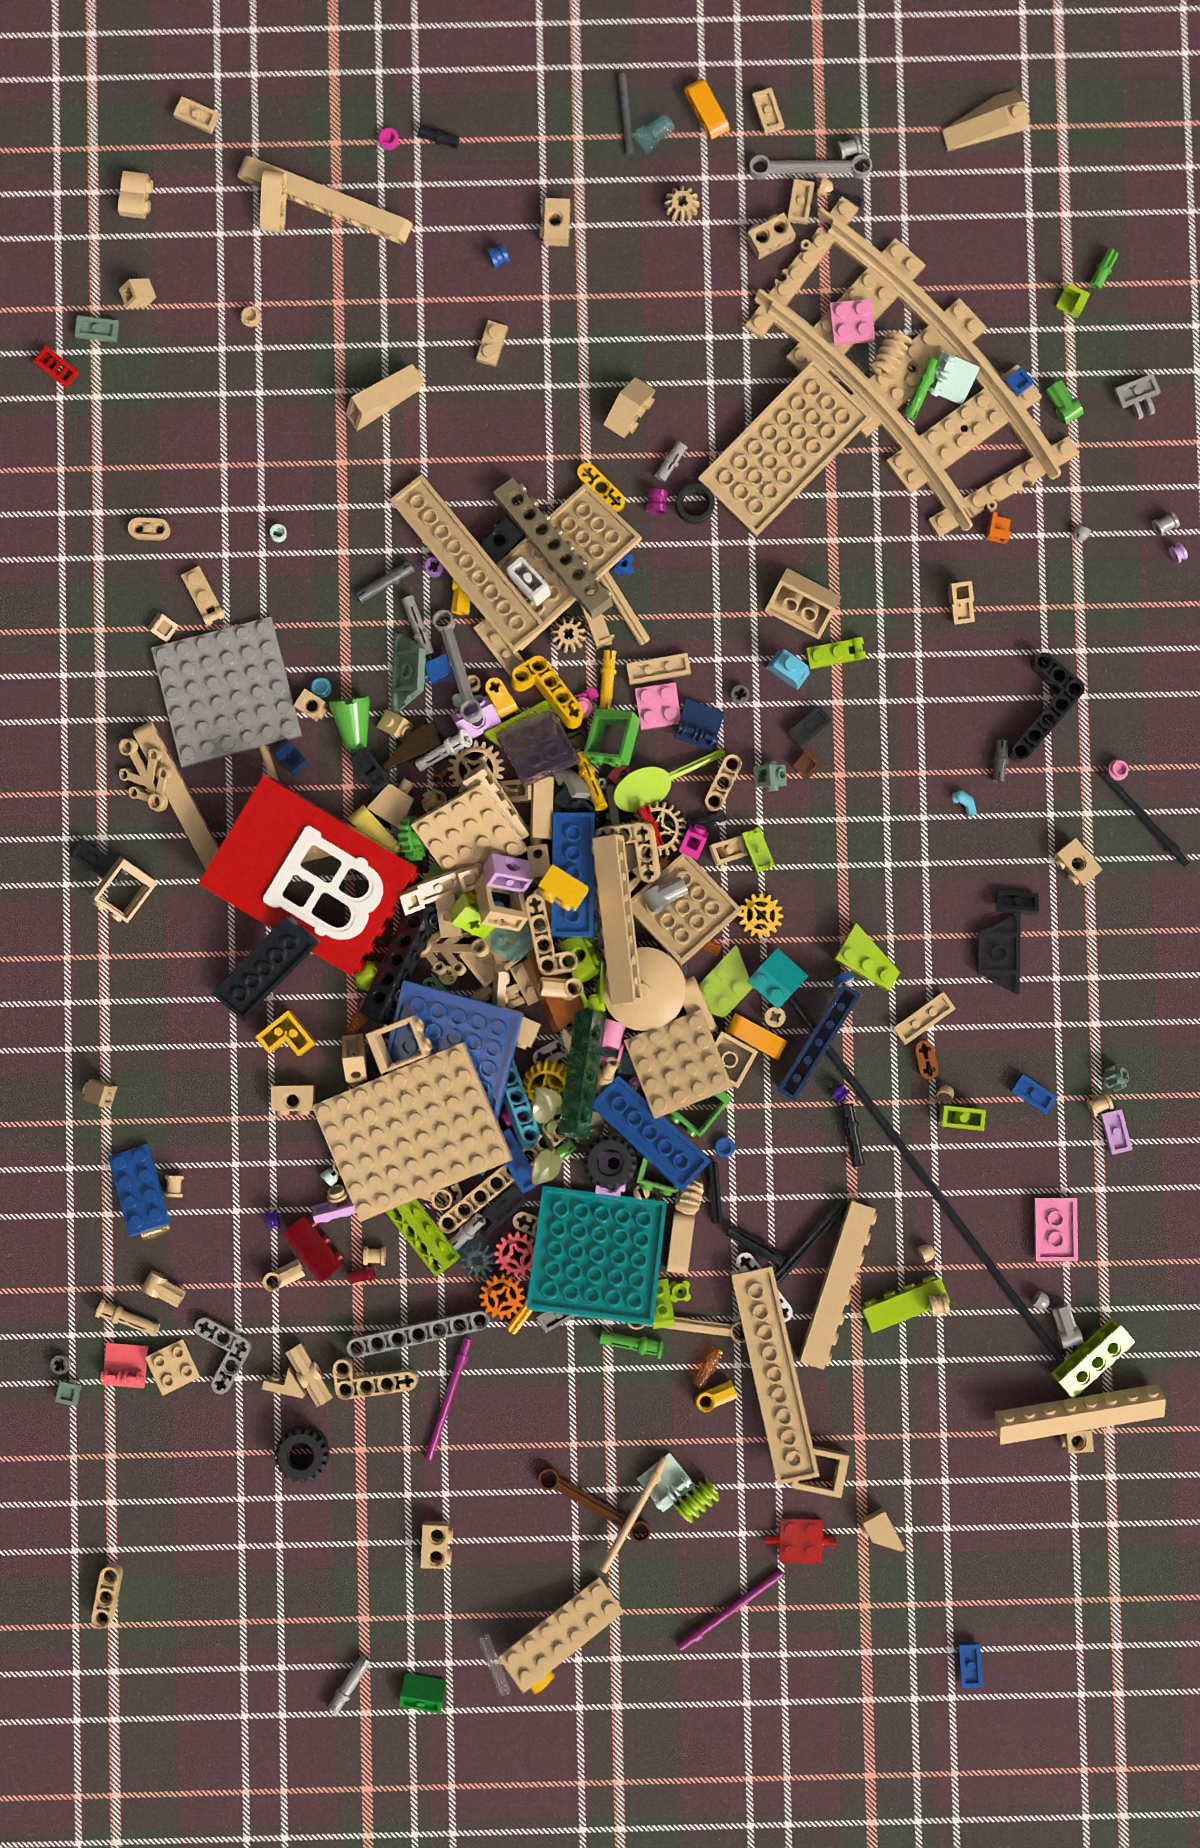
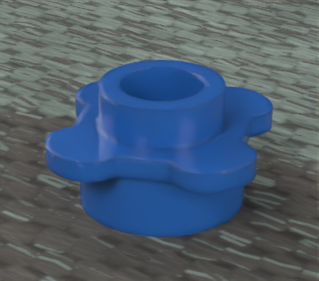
M627 554L615 564L614 573L617 575L632 574L634 572L632 567L633 556Z

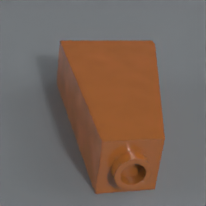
M544 946L540 948L541 951L546 950ZM532 949L526 954L527 959L522 963L551 1030L556 1033L585 1010L580 995L572 1000L539 996L538 985L541 977L568 980L569 977L565 973L554 976L542 975L538 969L535 949ZM545 961L542 964L544 971H551L554 967L551 961ZM568 985V991L574 994V988Z

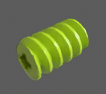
M705 1477L707 1484L698 1482L699 1490L692 1487L693 1495L685 1493L686 1501L679 1498L680 1506L673 1503L679 1514L690 1523L693 1522L692 1515L697 1518L700 1516L699 1510L707 1511L705 1504L712 1507V1499L717 1502L720 1500L718 1491L707 1477Z

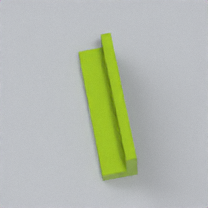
M417 1199L396 1207L401 1213L402 1218L398 1217L393 1209L386 1211V1214L435 1277L461 1258ZM408 1226L412 1227L414 1234L408 1230ZM421 1243L425 1244L427 1251L421 1247ZM433 1259L437 1260L442 1266L440 1269L434 1264Z

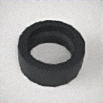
M688 484L677 495L676 512L686 523L693 525L702 524L713 514L715 506L714 495L703 484ZM692 492L701 493L707 500L706 510L697 516L688 514L683 507L684 498Z

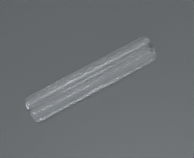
M484 1634L479 1637V1644L500 1696H505L510 1693L511 1689L490 1636Z

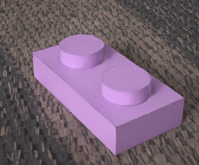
M1122 1109L1100 1114L1110 1154L1114 1155L1132 1150Z
M349 1196L339 1204L328 1201L313 1205L315 1224L328 1222L338 1217H347L356 1213L354 1204H352Z

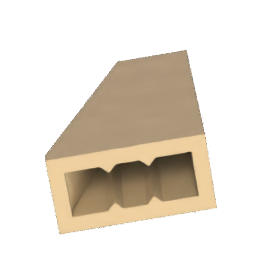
M411 364L352 396L346 416L356 431L419 391L424 381L422 373Z

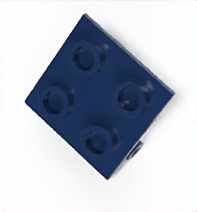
M686 699L674 738L712 751L714 744L716 745L719 740L717 735L725 712Z

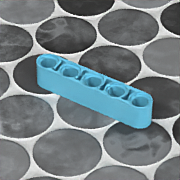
M513 1059L509 1077L512 1078L513 1082H507L503 1101L519 1145L524 1149H531L537 1143L540 1132L532 1116V1109ZM515 1095L520 1101L514 1102L510 1096ZM517 1115H524L527 1120L520 1121ZM524 1134L532 1135L534 1140H527Z

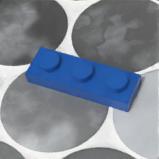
M509 1128L502 1132L513 1159L505 1164L524 1194L539 1184L531 1182L532 1166Z

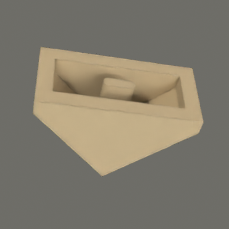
M530 778L500 782L501 787L512 803H531L532 780Z

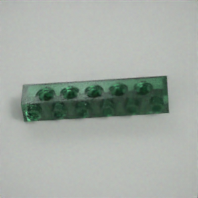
M577 1009L575 1011L558 1133L572 1139H589L606 1022V1016L594 1009Z

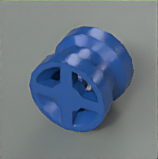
M502 243L497 244V247L494 249L489 248L486 250L495 269L503 262H510Z

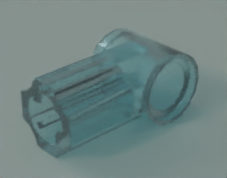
M663 114L647 127L642 126L633 134L632 139L644 154H648L657 147L660 140L675 130V126L668 115Z

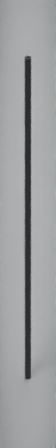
M764 958L759 964L762 965L767 959ZM792 994L787 1001L812 1033L816 1027L815 1023ZM830 1045L826 1050L827 1055L1058 1364H1062L1066 1359Z

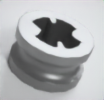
M744 685L735 686L731 691V700L739 705L746 703L750 695L748 688ZM739 690H743V694H746V697H742L741 700L736 699L737 695H734Z
M64 1354L57 1355L50 1363V1368L55 1374H63L71 1367L70 1358ZM56 1360H64L63 1365L65 1366V1369L63 1367L61 1369H58V1363H56Z

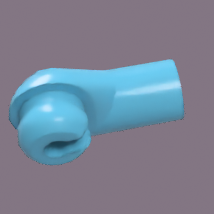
M958 790L952 794L954 803L960 802L965 806L967 817L977 815L974 799L971 795L963 790Z

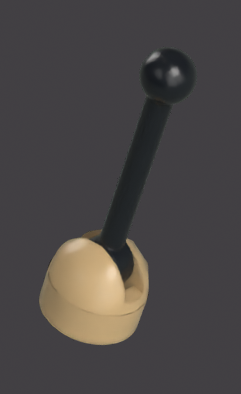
M822 178L817 194L828 196L834 193L856 202L858 206L865 205L863 198L858 199L833 188L830 180Z

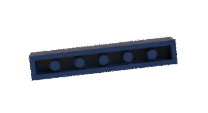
M843 982L781 1081L777 1091L793 1101L796 1100L858 1001L861 992Z

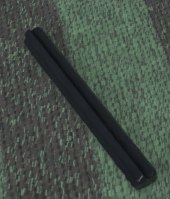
M837 1202L786 1258L782 1265L774 1272L776 1284H780L846 1211L847 1208L841 1202Z

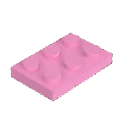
M1034 1198L1035 1261H1078L1077 1198Z

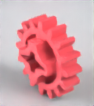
M518 1230L514 1236L511 1232H508V1238L502 1236L501 1241L503 1243L496 1244V1247L500 1250L494 1251V1255L499 1256L495 1263H501L500 1271L507 1269L506 1275L514 1272V1276L517 1277L518 1272H521L523 1276H526V1270L528 1269L531 1272L535 1246L532 1243L534 1238L527 1239V1233L520 1236ZM517 1241L524 1242L526 1245L523 1246L519 1244ZM509 1243V1251L503 1254L505 1246ZM514 1247H515V1250H517L518 1253L522 1252V1253L520 1254V1261H519V1258H517L516 1255H513V1253H514ZM531 1254L530 1260L525 1264V1257ZM511 1262L515 1264L517 1267L511 1266L508 1263Z

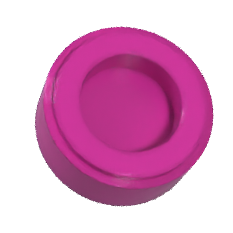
M390 127L380 131L378 135L380 146L385 150L395 149L399 144L397 131Z

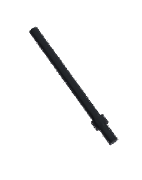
M1105 770L1100 775L1101 778L1167 848L1166 852L1170 856H1174L1183 867L1188 865L1190 861L1179 850L1180 847L1162 832Z

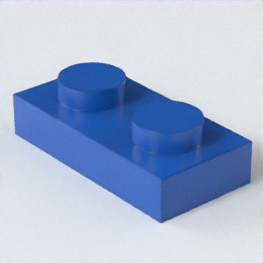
M1024 1074L1020 1075L1010 1091L1046 1115L1058 1098Z
M958 1643L961 1687H983L980 1643Z

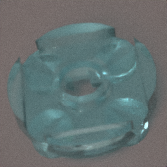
M526 924L523 925L520 931L495 927L491 933L493 951L499 958L505 961L516 962L523 959L532 948L533 939L530 929ZM515 935L518 938L515 939L517 943L515 945H507V936L512 937Z

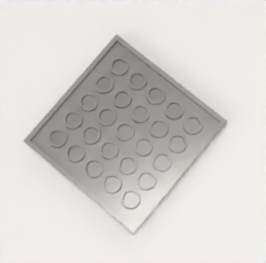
M272 617L151 648L181 767L302 737Z

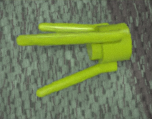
M604 961L600 963V979H597V994L590 995L589 1000H587L584 991L580 994L584 1009L588 1008L590 1014L606 1011Z

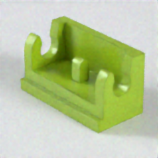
M759 827L740 835L755 873L775 866Z

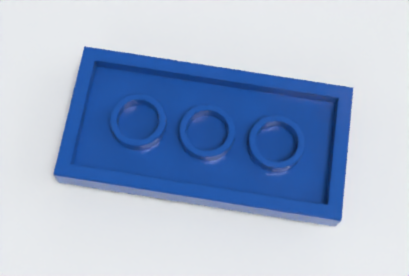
M145 1144L109 1156L108 1160L128 1235L132 1237L171 1224L150 1145Z

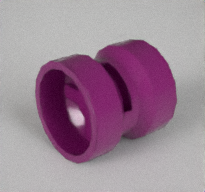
M649 489L647 493L649 502L646 504V512L665 514L666 505L664 503L668 492L661 489Z

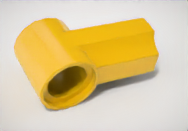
M453 579L452 591L454 593L451 612L457 615H469L471 601Z
M731 1380L708 1390L698 1392L695 1396V1404L701 1411L708 1412L714 1407L738 1397ZM703 1396H709V1405L701 1406L700 1399Z

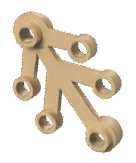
M132 738L122 739L119 743V750L123 755H130L140 775L133 773L130 768H123L119 771L120 779L146 786L149 792H143L140 786H133L128 790L129 796L132 799L138 798L148 802L149 807L154 811L160 812L165 810L168 806L165 787L167 779L172 776L171 768L168 766L160 767L157 771L159 777L157 788L154 784L157 761L162 758V751L159 748H153L148 751L149 760L146 769L137 752L138 743Z
M463 929V935L449 937L442 944H436L442 939L439 930L429 938L420 958H427L433 966V971L437 975H443L446 973L447 967L442 961H438L433 954L442 953L452 966V971L457 976H461L466 972V967L452 953H474L477 957H485L488 955L490 947L484 939H476L472 944H456L463 937L469 938L472 936L469 932L464 933L465 930Z

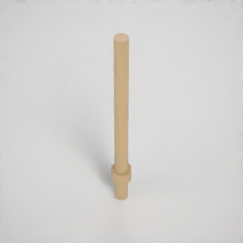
M661 1456L654 1471L651 1470L647 1477L649 1480L601 1564L600 1571L607 1573L655 1484L660 1482L661 1474L669 1461Z

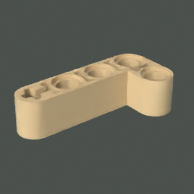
M538 894L530 895L526 900V910L540 973L544 976H554L574 971L578 965L577 956L570 951L555 954L544 900ZM533 900L541 903L538 905L539 914L544 913V915H535L534 907L529 906L532 905ZM537 920H542L545 923V927L542 930H536L533 925ZM540 941H547L550 946L547 950L541 951L537 945ZM565 957H572L574 959V964L571 967L563 965L562 961ZM545 961L553 963L554 967L551 971H544L542 969V964Z
M341 1357L333 1365L335 1392L343 1400L410 1391L415 1388L418 1382V1374L412 1369L355 1376L354 1365L350 1358ZM346 1363L348 1365V1372H340L338 1364ZM406 1375H409L411 1379L413 1378L410 1384L407 1381H401L399 1386H397L398 1380H404ZM390 1378L393 1386L390 1388L384 1387L382 1379ZM369 1381L372 1384V1389L369 1391L364 1390L361 1383ZM341 1385H350L351 1392L348 1394L343 1393Z

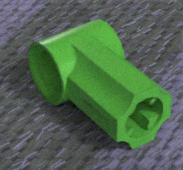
M1062 380L1046 390V393L1056 407V414L1062 424L1066 425L1083 415L1084 412L1081 404L1077 399L1072 398Z

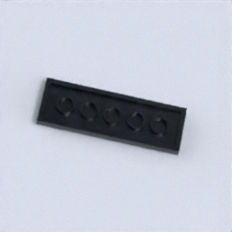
M287 914L212 992V995L244 1021L317 947L320 941L292 916Z

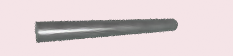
M620 73L618 74L625 149L626 155L631 156L634 155L627 81L626 74Z

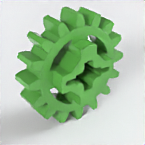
M417 816L403 817V820H400L401 825L398 826L400 830L398 841L399 845H402L401 852H405V858H408L409 861L422 860V857L426 856L425 851H427V847L411 826V822L416 820Z

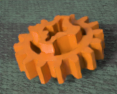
M504 1273L501 1274V1278L494 1274L493 1281L488 1278L486 1279L488 1286H481L485 1293L479 1294V1298L484 1299L480 1304L481 1306H487L485 1313L491 1311L492 1318L498 1314L500 1320L503 1319V1315H507L510 1319L511 1312L518 1314L517 1306L523 1307V1303L520 1300L525 1299V1295L520 1294V1292L524 1288L517 1287L519 1280L513 1282V1275H510L507 1279ZM498 1283H503V1285L498 1288L493 1287ZM511 1286L516 1292V1298L510 1293ZM506 1289L507 1299L503 1298L499 1303V1296L497 1294L501 1295ZM488 1295L494 1299V1306L490 1304ZM506 1305H510V1306H511V1307L508 1308V1309L501 1310V1308H502L503 1306H506Z

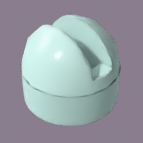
M275 524L271 527L270 536L272 540L279 543L285 540L287 532L283 525Z
M331 1168L320 1174L330 1187L339 1178L338 1174L331 1175L334 1171Z

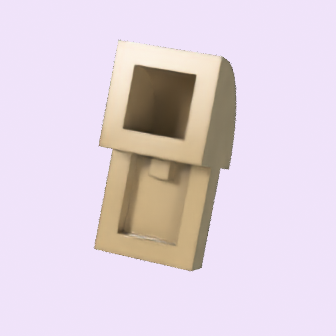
M972 581L949 584L948 598L951 604L953 624L975 622Z

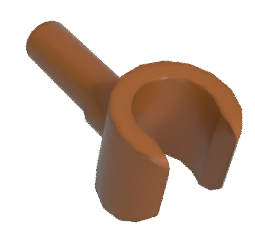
M449 763L440 774L432 776L431 782L438 776L441 782L437 787L442 786L445 782L444 777L449 772L447 768L454 765Z

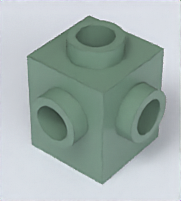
M777 761L764 762L762 766L753 767L755 788H766L767 792L779 791L778 787L787 786L785 765H777Z

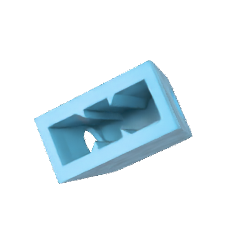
M785 649L777 651L766 669L797 691L810 674L808 665Z

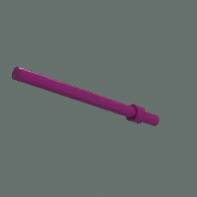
M464 1337L460 1351L457 1352L454 1360L456 1363L424 1456L428 1460L433 1459L463 1366L467 1364L469 1358L467 1354L472 1339Z
M777 1570L700 1628L696 1627L690 1631V1635L677 1644L680 1650L683 1651L692 1643L702 1640L704 1638L703 1635L784 1577L781 1570Z

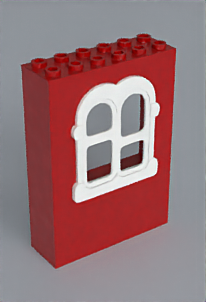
M266 774L261 778L198 884L272 929L289 914L320 941L312 953L352 976L353 972L358 973L365 960L362 959L364 954L369 955L376 942L373 941L375 936L380 937L387 925L384 924L386 918L391 919L397 910L395 903L397 900L400 901L399 895L407 890L405 887L408 882L411 884L414 882L419 871L416 870L417 864L409 861L407 858ZM312 845L318 846L342 862L341 867L330 883L323 881L303 869L300 865ZM350 868H354L364 874L369 881L368 892L360 898L350 897L339 890V885ZM293 875L300 876L315 887L303 907L297 906L282 895ZM322 893L330 894L349 907L351 919L346 926L341 928L333 927L312 914V909Z

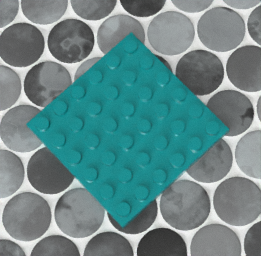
M542 1186L526 1310L653 1326L667 1202Z

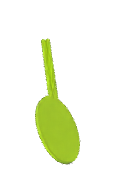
M721 748L669 773L659 767H643L634 770L626 775L616 786L613 795L614 802L618 808L627 812H637V809L647 806L648 803L651 804V807H654L655 801L661 802L668 794L671 780L725 756V751Z

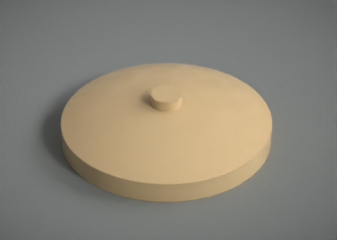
M638 947L637 955L643 1002L611 1005V1001L608 998L609 981L606 978V973L604 998L608 1011L619 1023L630 1029L648 1031L668 1024L678 1015L686 997V980L681 967L669 954L656 948Z

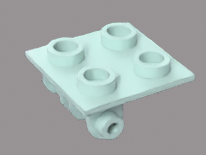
M942 351L938 359L941 363L933 378L934 382L930 385L928 391H931L930 394L934 396L940 395L963 405L980 367Z
M670 1453L664 1456L669 1461L661 1474L660 1482L655 1484L650 1493V1497L654 1500L655 1505L662 1512L672 1506L679 1498L683 1497L686 1492L688 1493L692 1487L696 1486ZM657 1463L637 1478L643 1488L649 1480L647 1478L651 1470L654 1471Z

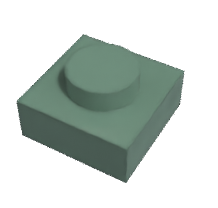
M61 1380L55 1402L76 1407L82 1384Z

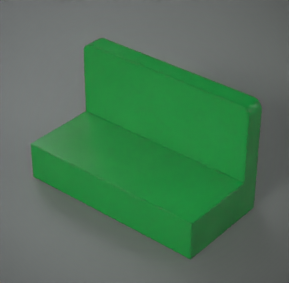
M406 1673L399 1707L441 1714L446 1680Z

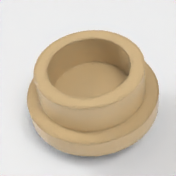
M248 306L242 310L240 317L245 326L255 327L260 323L261 313L256 307Z
M335 1185L329 1188L327 1199L331 1203L339 1204L345 1200L348 1192L342 1185Z

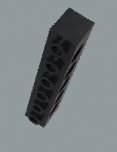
M424 904L425 908L408 915L403 914L361 1006L360 1014L389 1026L395 1015L403 980H411L416 964L420 960L425 944L428 942L430 933L438 920L437 910L432 906Z

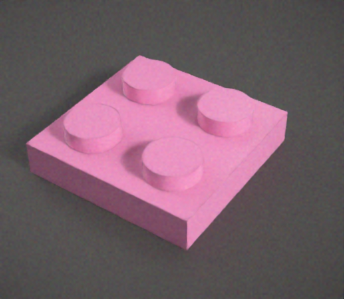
M871 299L833 302L829 304L833 346L875 341Z
M676 683L635 689L641 730L678 725L681 714Z

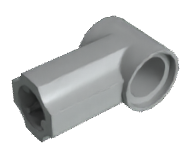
M679 876L662 886L657 885L648 889L643 895L653 913H657L665 909L670 902L688 894V889L683 879Z
M1060 1305L1051 1309L1058 1329L1056 1333L1061 1348L1065 1349L1082 1344V1334L1079 1327L1075 1324L1070 1305Z

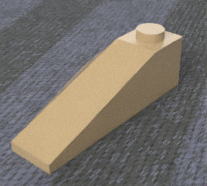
M1013 90L995 95L942 130L947 151L1026 130L1030 118L1025 101Z

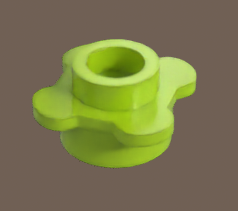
M685 1280L682 1283L673 1281L670 1283L669 1287L672 1290L671 1301L690 1300L691 1295L688 1289L690 1283Z

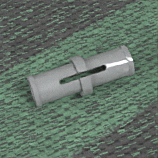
M676 441L668 456H664V462L654 476L660 481L666 482L673 469L678 467V461L688 447L680 441Z
M475 1214L467 1224H463L460 1227V1231L449 1240L450 1245L458 1241L452 1247L453 1249L459 1250L468 1239L471 1240L475 1236V1232L486 1223L484 1218L477 1223L482 1215Z

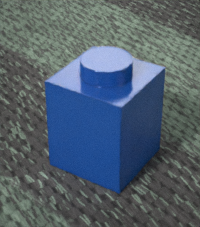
M446 654L425 663L424 678L426 682L431 681L433 686L454 676Z

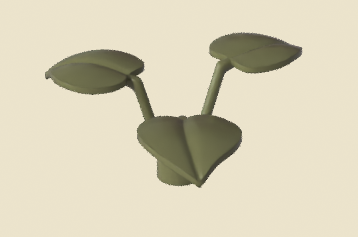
M542 1087L535 1088L532 1116L537 1123L538 1129L541 1130L540 1135L544 1137L550 1151L542 1149L536 1155L531 1172V1182L533 1184L552 1180L561 1169V1157L554 1154L555 1149L546 1133L554 1132L557 1126L576 1132V1142L588 1145L599 1138L604 1128V1120L599 1113L592 1110L585 1111L579 1116L577 1128L556 1121L554 1116L562 1111L563 1099L557 1092Z

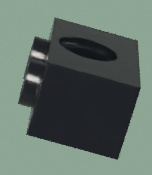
M506 517L502 521L498 520L493 525L491 534L483 536L478 542L496 565L524 539V533ZM498 537L505 539V543L501 546L494 544L495 539Z

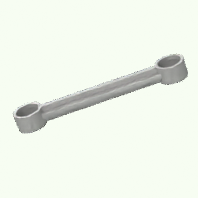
M864 154L857 155L853 160L769 161L767 157L757 155L750 162L749 173L758 180L766 178L768 174L852 173L855 178L864 179L871 172L872 160ZM863 161L869 168L866 172H858L855 169V163ZM763 162L767 166V170L763 173H757L753 170V164Z
M439 610L433 616V624L442 635L462 700L460 713L466 722L476 723L482 718L483 710L478 701L474 700L453 632L455 620L448 610ZM449 617L450 622L444 627L437 625L441 618ZM468 707H478V712L474 716H465V711Z

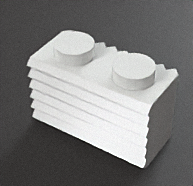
M523 557L518 558L506 569L510 579L535 606H538L551 595L548 583L537 574V571Z

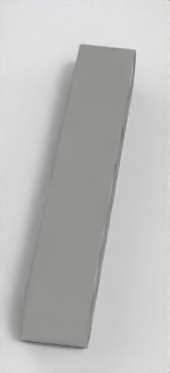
M476 1309L358 1335L349 1341L347 1351L352 1357H362L480 1331L488 1326L490 1315L485 1313L484 1309ZM478 1314H482L486 1318V1322L482 1325L477 1324L474 1320V1317ZM456 1319L464 1320L465 1327L463 1329L455 1327L454 1321ZM437 1323L445 1327V1331L441 1334L434 1331V1325ZM421 1328L424 1331V1337H415L413 1330ZM396 1332L401 1333L404 1337L403 1342H395L393 1334ZM380 1337L383 1340V1346H374L372 1343L373 1338ZM353 1342H360L363 1346L362 1351H354L352 1348Z

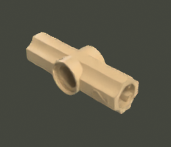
M300 1343L288 1350L286 1355L296 1370V1377L302 1387L307 1389L316 1406L319 1407L332 1399L333 1395L323 1380L320 1368L311 1360L304 1345Z

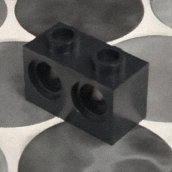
M366 747L349 759L375 795L379 794L389 783L392 784L389 777Z

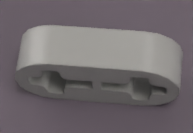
M563 1039L555 1040L535 1051L533 1054L534 1064H537L536 1059L539 1057V1052L543 1055L550 1052L551 1056L546 1059H549L551 1064L554 1060L565 1057L568 1054L566 1048L564 1049V1054L560 1052L552 1053V1050L557 1048L556 1044L558 1042L561 1045L564 1044Z

